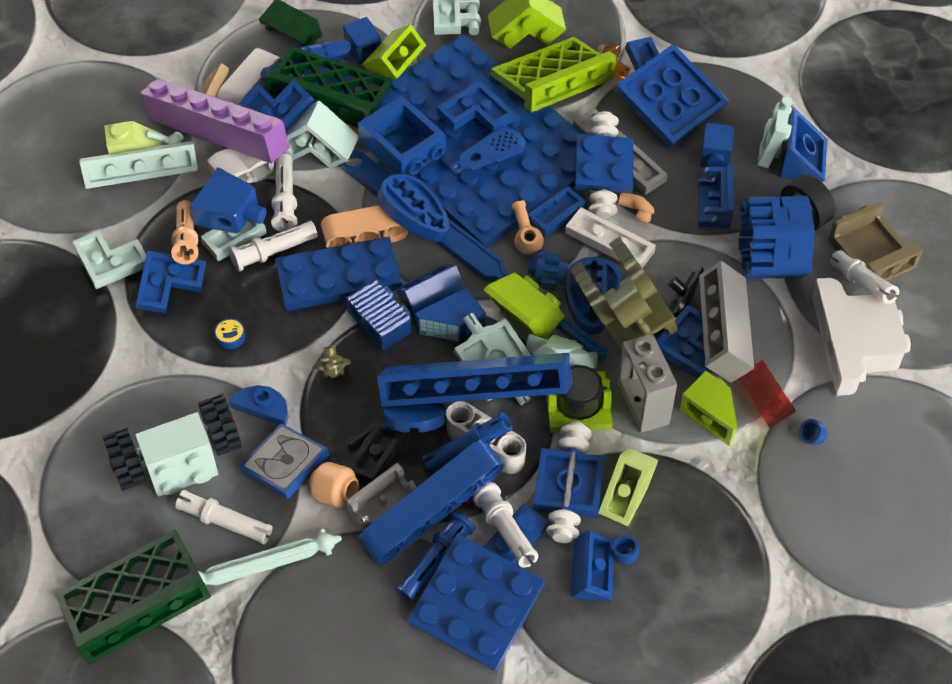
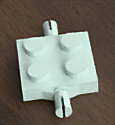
M471 313L469 316L467 315L463 319L472 335L466 342L454 349V353L459 361L531 356L507 318L494 325L482 327L474 313ZM529 396L515 397L519 406L531 400Z

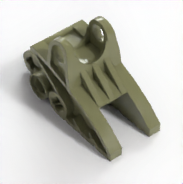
M620 236L610 242L609 245L630 276L619 283L620 287L618 289L611 288L602 294L582 262L570 269L593 310L604 326L607 327L621 351L623 342L655 334L662 328L668 329L671 335L678 331L674 321L676 318Z

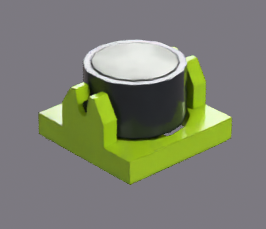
M585 365L571 366L573 384L568 393L545 395L550 433H559L561 427L570 422H581L590 430L612 429L610 379H606V372L595 371ZM599 407H601L597 414H595L591 418L585 419V417L591 416L592 414L597 412ZM558 410H560L563 414H565V415H567V416H569V417H571V418H575V419H570V418H568V417L562 415Z

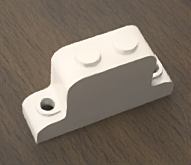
M833 278L816 279L811 297L836 396L855 393L859 383L865 382L866 373L898 369L904 354L910 351L911 344L908 334H904L902 327L903 314L900 309H897L896 302L886 304L874 294L848 296L838 280Z

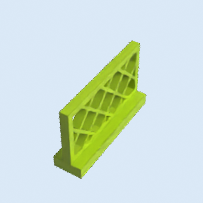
M571 37L491 68V76L525 100L524 108L532 113L613 80L615 77L617 55L610 51L600 54L579 39ZM546 57H559V59L546 58ZM563 58L578 59V61H577V60H566V59H563ZM526 65H538V67L526 66ZM542 66L558 67V69L544 68ZM505 73H515L517 75H508ZM521 74L537 75V77L521 76Z

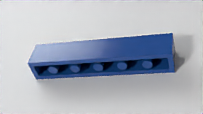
M569 353L386 367L377 376L381 407L568 393L573 384Z

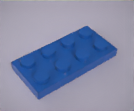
M390 236L275 258L286 311L346 300V297L374 280H377L382 287L387 286L391 291L402 285Z

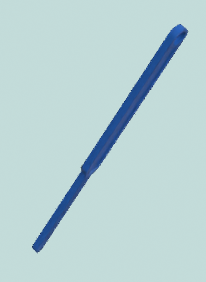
M353 149L349 159L359 158L362 162L357 166H349L344 162L341 164L342 169L378 197L384 180L392 174L362 151ZM448 218L449 229L444 239L435 243L485 282H495L510 275L505 271L504 260ZM564 317L556 328L571 340H576L577 343L583 345L585 351L596 352L598 361L606 360L607 349L568 318Z

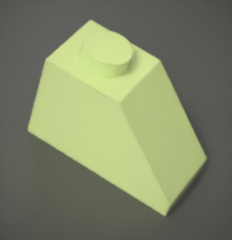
M134 121L104 125L109 154L164 145L157 140L145 137L147 130L158 134L161 133Z
M632 448L625 450L619 456L598 513L629 526L648 489L658 460Z

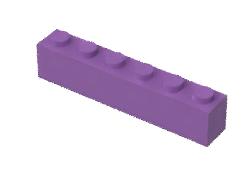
M160 78L151 82L147 88L140 92L148 119L271 164L290 148L283 120Z

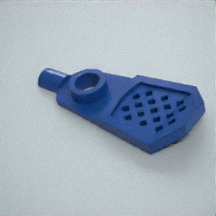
M501 126L461 153L459 161L449 165V169L455 175L464 169L474 171L495 161L500 162L522 153L526 140L518 131ZM478 158L480 160L472 161L471 159Z

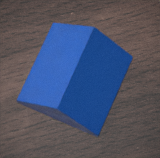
M793 108L788 117L791 133L788 140L783 141L780 178L795 180L800 175H811L824 182L828 139L796 108Z

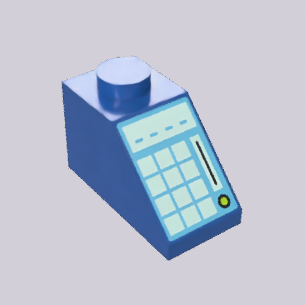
M466 287L415 313L416 331L419 335L461 343L472 335L463 319L467 315L469 316L471 313H474L482 327H485L486 312Z

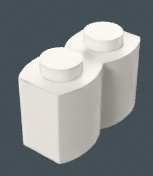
M232 149L218 151L207 160L211 176L218 167L249 184L259 182L275 172L274 162L271 164Z

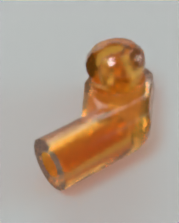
M609 43L604 47L602 54L610 51L617 55L615 75L624 79L628 75L630 68L619 61L620 47Z

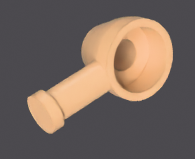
M522 200L511 204L520 228L515 235L514 243L518 252L530 256L542 249L544 239L540 230L530 225L525 208L526 203ZM526 234H532L534 235L535 239L533 241H527L525 240L524 236Z

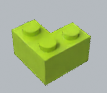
M505 0L488 14L492 38L509 49L528 34L548 45L566 31L561 7L550 0Z

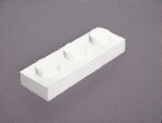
M580 208L566 225V234L618 261L620 260L609 243L619 236L642 268L655 253V244L583 208Z

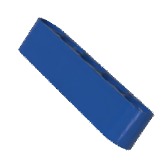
M484 439L474 442L362 531L358 540L378 566L388 563L493 480L503 470L505 464Z

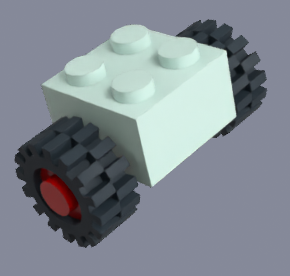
M220 394L198 402L204 424H202L200 416L196 412L135 434L139 444L137 452L128 428L102 436L108 452L107 456L113 473L116 474L121 490L124 491L147 482L139 458L141 461H145L157 497L175 494L182 488L195 483H205L212 477L219 475L208 434L217 456L242 448L235 420L224 395Z

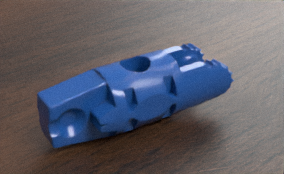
M345 39L329 43L325 41L298 48L338 62L348 59L351 55V44ZM294 57L291 60L293 64L304 63L303 60Z

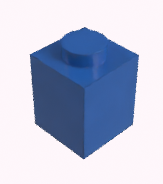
M368 17L343 25L344 39L348 40L351 44L350 53L358 65L363 64L382 43L380 34Z
M706 123L700 166H729L734 126Z

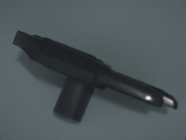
M702 266L697 269L696 273L693 271L689 275L685 284L676 276L669 281L668 286L676 292L669 305V309L675 318L685 309L694 296V291L697 288L696 285L699 282V275L704 272Z

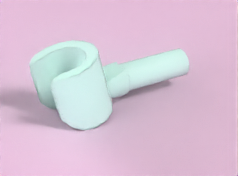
M149 130L145 132V137L157 140L164 145L181 143L180 141L184 139V136L178 131L169 137Z

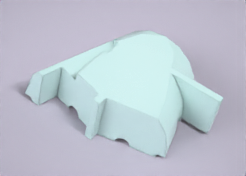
M531 333L528 335L526 348L533 355L569 353L571 366L585 365L590 368H597V353L583 350V345L577 343L576 340H570L554 334L548 340Z

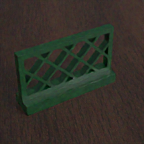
M294 47L289 48L274 71L269 70L265 79V89L274 99L294 79L315 99L313 103L320 101L344 123L357 128L358 122L377 111L392 85L391 78ZM294 57L303 60L304 63L293 64L291 60ZM325 67L330 69V71L319 73L317 68ZM306 70L312 72L311 75L301 76L299 73ZM350 75L356 79L345 81L342 76ZM336 78L338 83L327 85L324 81L327 79ZM375 83L382 87L370 89L368 84ZM361 86L364 91L353 93L350 88Z
M176 530L55 594L74 636V642L88 664L211 598L205 583ZM176 543L177 549L172 559L159 557L162 549ZM140 561L147 562L142 575L129 573L134 564ZM156 564L168 566L163 579L150 577ZM176 568L188 569L191 572L177 581L171 580ZM108 578L117 579L112 591L99 589L104 580ZM126 580L138 582L133 595L120 593ZM146 584L159 586L157 592L146 598L141 597ZM78 594L86 595L81 608L71 607L67 603V600ZM95 597L107 599L102 612L89 610ZM116 600L128 602L127 608L116 614H110ZM85 617L98 619L94 626L80 632L79 629Z

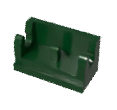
M274 0L259 18L261 24H266L265 29L269 31L275 29L296 40L298 44H303L302 47L313 45L323 35L317 19L281 0Z

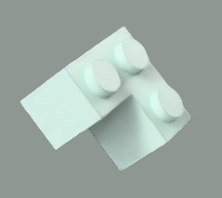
M317 101L311 104L286 131L290 148L285 153L291 155L292 159L295 160L312 152L332 169L348 161L359 135L330 111L327 106Z

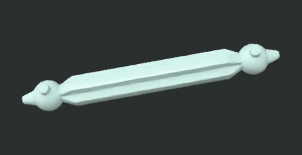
M325 529L319 530V535L316 539L304 538L211 566L204 573L198 572L205 585L217 586L310 558L318 551L325 552V555L329 556L332 554L331 550L335 544L342 539L340 535H331L326 533Z

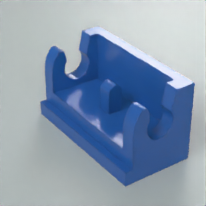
M733 166L706 167L703 169L704 174L715 175V177H699L698 226L730 228L734 211Z

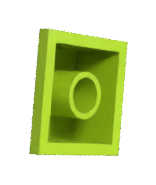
M514 272L484 288V292L502 312L527 332L545 340L565 317L559 308L562 303L549 292L546 295L539 292L538 288L540 286L527 275L522 278Z

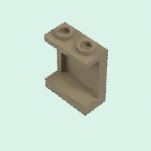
M881 202L871 206L865 205L853 214L837 218L832 224L828 239L837 251L842 250L851 258L860 259L866 264V268L886 281L917 267L923 248L917 241L909 245L903 242L882 217L884 205Z

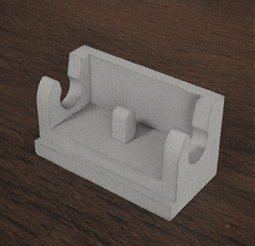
M398 463L347 500L349 518L361 531L365 530L370 524L416 489L413 480L410 482L406 481L403 468Z

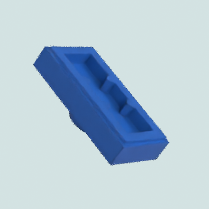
M566 186L527 214L530 225L539 229L543 237L546 238L570 221L580 208L586 209L587 202L570 187Z

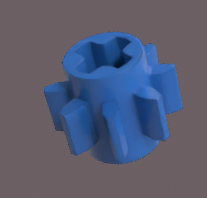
M547 252L545 259L538 258L535 280L542 281V289L556 291L557 284L565 285L568 263L561 262V254Z

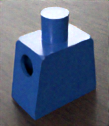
M218 167L190 206L194 225L235 234L241 232L247 221L261 224L266 216V208L257 205L255 188Z

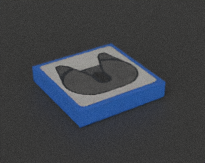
M281 423L239 467L246 476L289 499L330 454L323 445Z

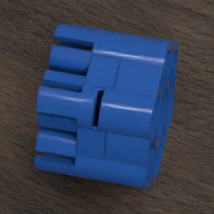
M747 197L746 202H742L740 206V211L744 212V215H740V225L742 228L739 229V237L741 238H738L739 254L742 257L741 265L742 269H745L742 275L746 279H769L774 277L803 278L810 274L812 270L815 230L809 197Z

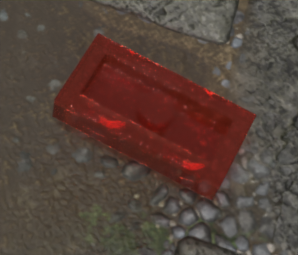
M763 359L754 364L753 370L738 378L769 428L796 412Z

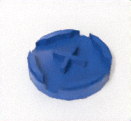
M441 403L389 406L383 409L384 423L387 427L399 432H410V428H418V432H428L441 427L445 423L446 408Z

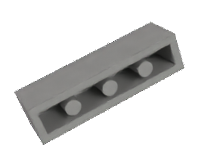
M719 261L699 275L705 367L732 383L754 369L746 277L723 261Z

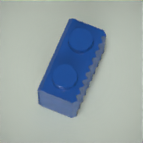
M377 280L346 297L347 312L382 351H385L412 333V315L404 305L399 306L391 290L387 286L382 287Z

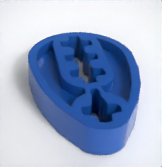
M394 174L384 180L378 193V203L382 210L395 222L415 235L432 242L442 241L449 229V222L442 204L430 188L421 180L406 174Z
M586 257L577 260L569 267L565 279V297L570 314L578 327L588 335H597L606 326H604L593 310L570 269L582 262L590 276L591 269H596V285L602 294L611 288L618 289L620 287L619 283L622 282L620 271L612 262L600 257ZM590 311H594L595 323H589Z

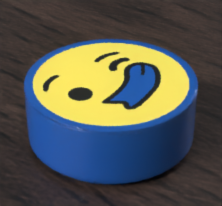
M237 319L222 320L216 325L214 330L217 344L224 349H235L241 346L246 338L244 326Z

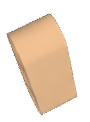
M380 205L331 214L321 221L326 248L389 236L391 242H397L404 239L409 232L389 217Z

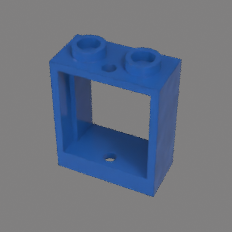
M402 95L358 122L360 142L395 174L414 175L422 167L433 160L439 159L446 152L445 133ZM405 123H408L425 140L404 154H401L384 137Z

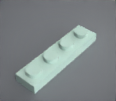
M193 141L80 159L86 189L199 171Z

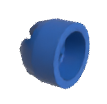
M807 419L801 424L799 435L803 442L819 445L826 440L828 431L821 421Z
M623 535L614 540L612 549L615 559L623 565L634 563L639 556L638 541L629 535Z

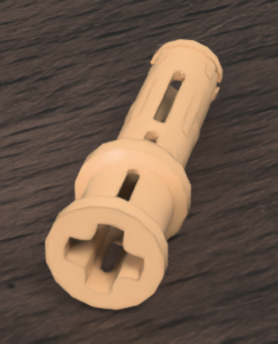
M187 200L180 201L176 206V230L172 234L173 246L171 249L173 259L183 265L193 263L198 257V234L194 230V221L190 209L192 202Z

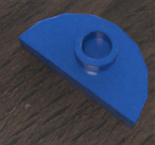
M261 385L246 387L235 393L229 401L230 408L279 425L281 423L287 425L289 414L286 400L280 392L271 387Z

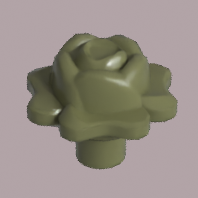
M335 346L324 347V357L320 362L313 365L314 369L321 371L323 377L326 378L328 376L334 378L344 375V367L351 364L350 360L336 355Z

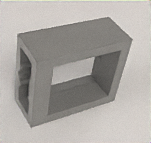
M649 334L623 342L618 385L640 433L669 425L677 383L654 335ZM635 398L640 399V402H635Z

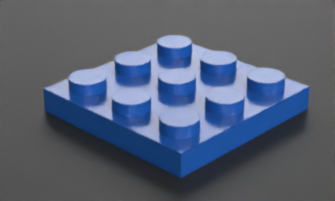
M674 44L620 81L614 89L669 148L726 107L729 102Z
M457 533L407 622L497 672L546 581Z

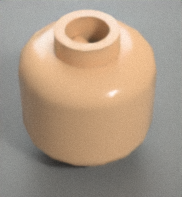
M333 462L321 464L312 472L309 479L313 498L320 503L342 508L347 505V500L359 490V482L355 472L349 467Z

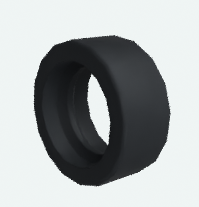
M800 175L782 188L780 197H809L810 205L813 209L811 212L815 231L834 218L836 212L835 201L827 187L816 177Z

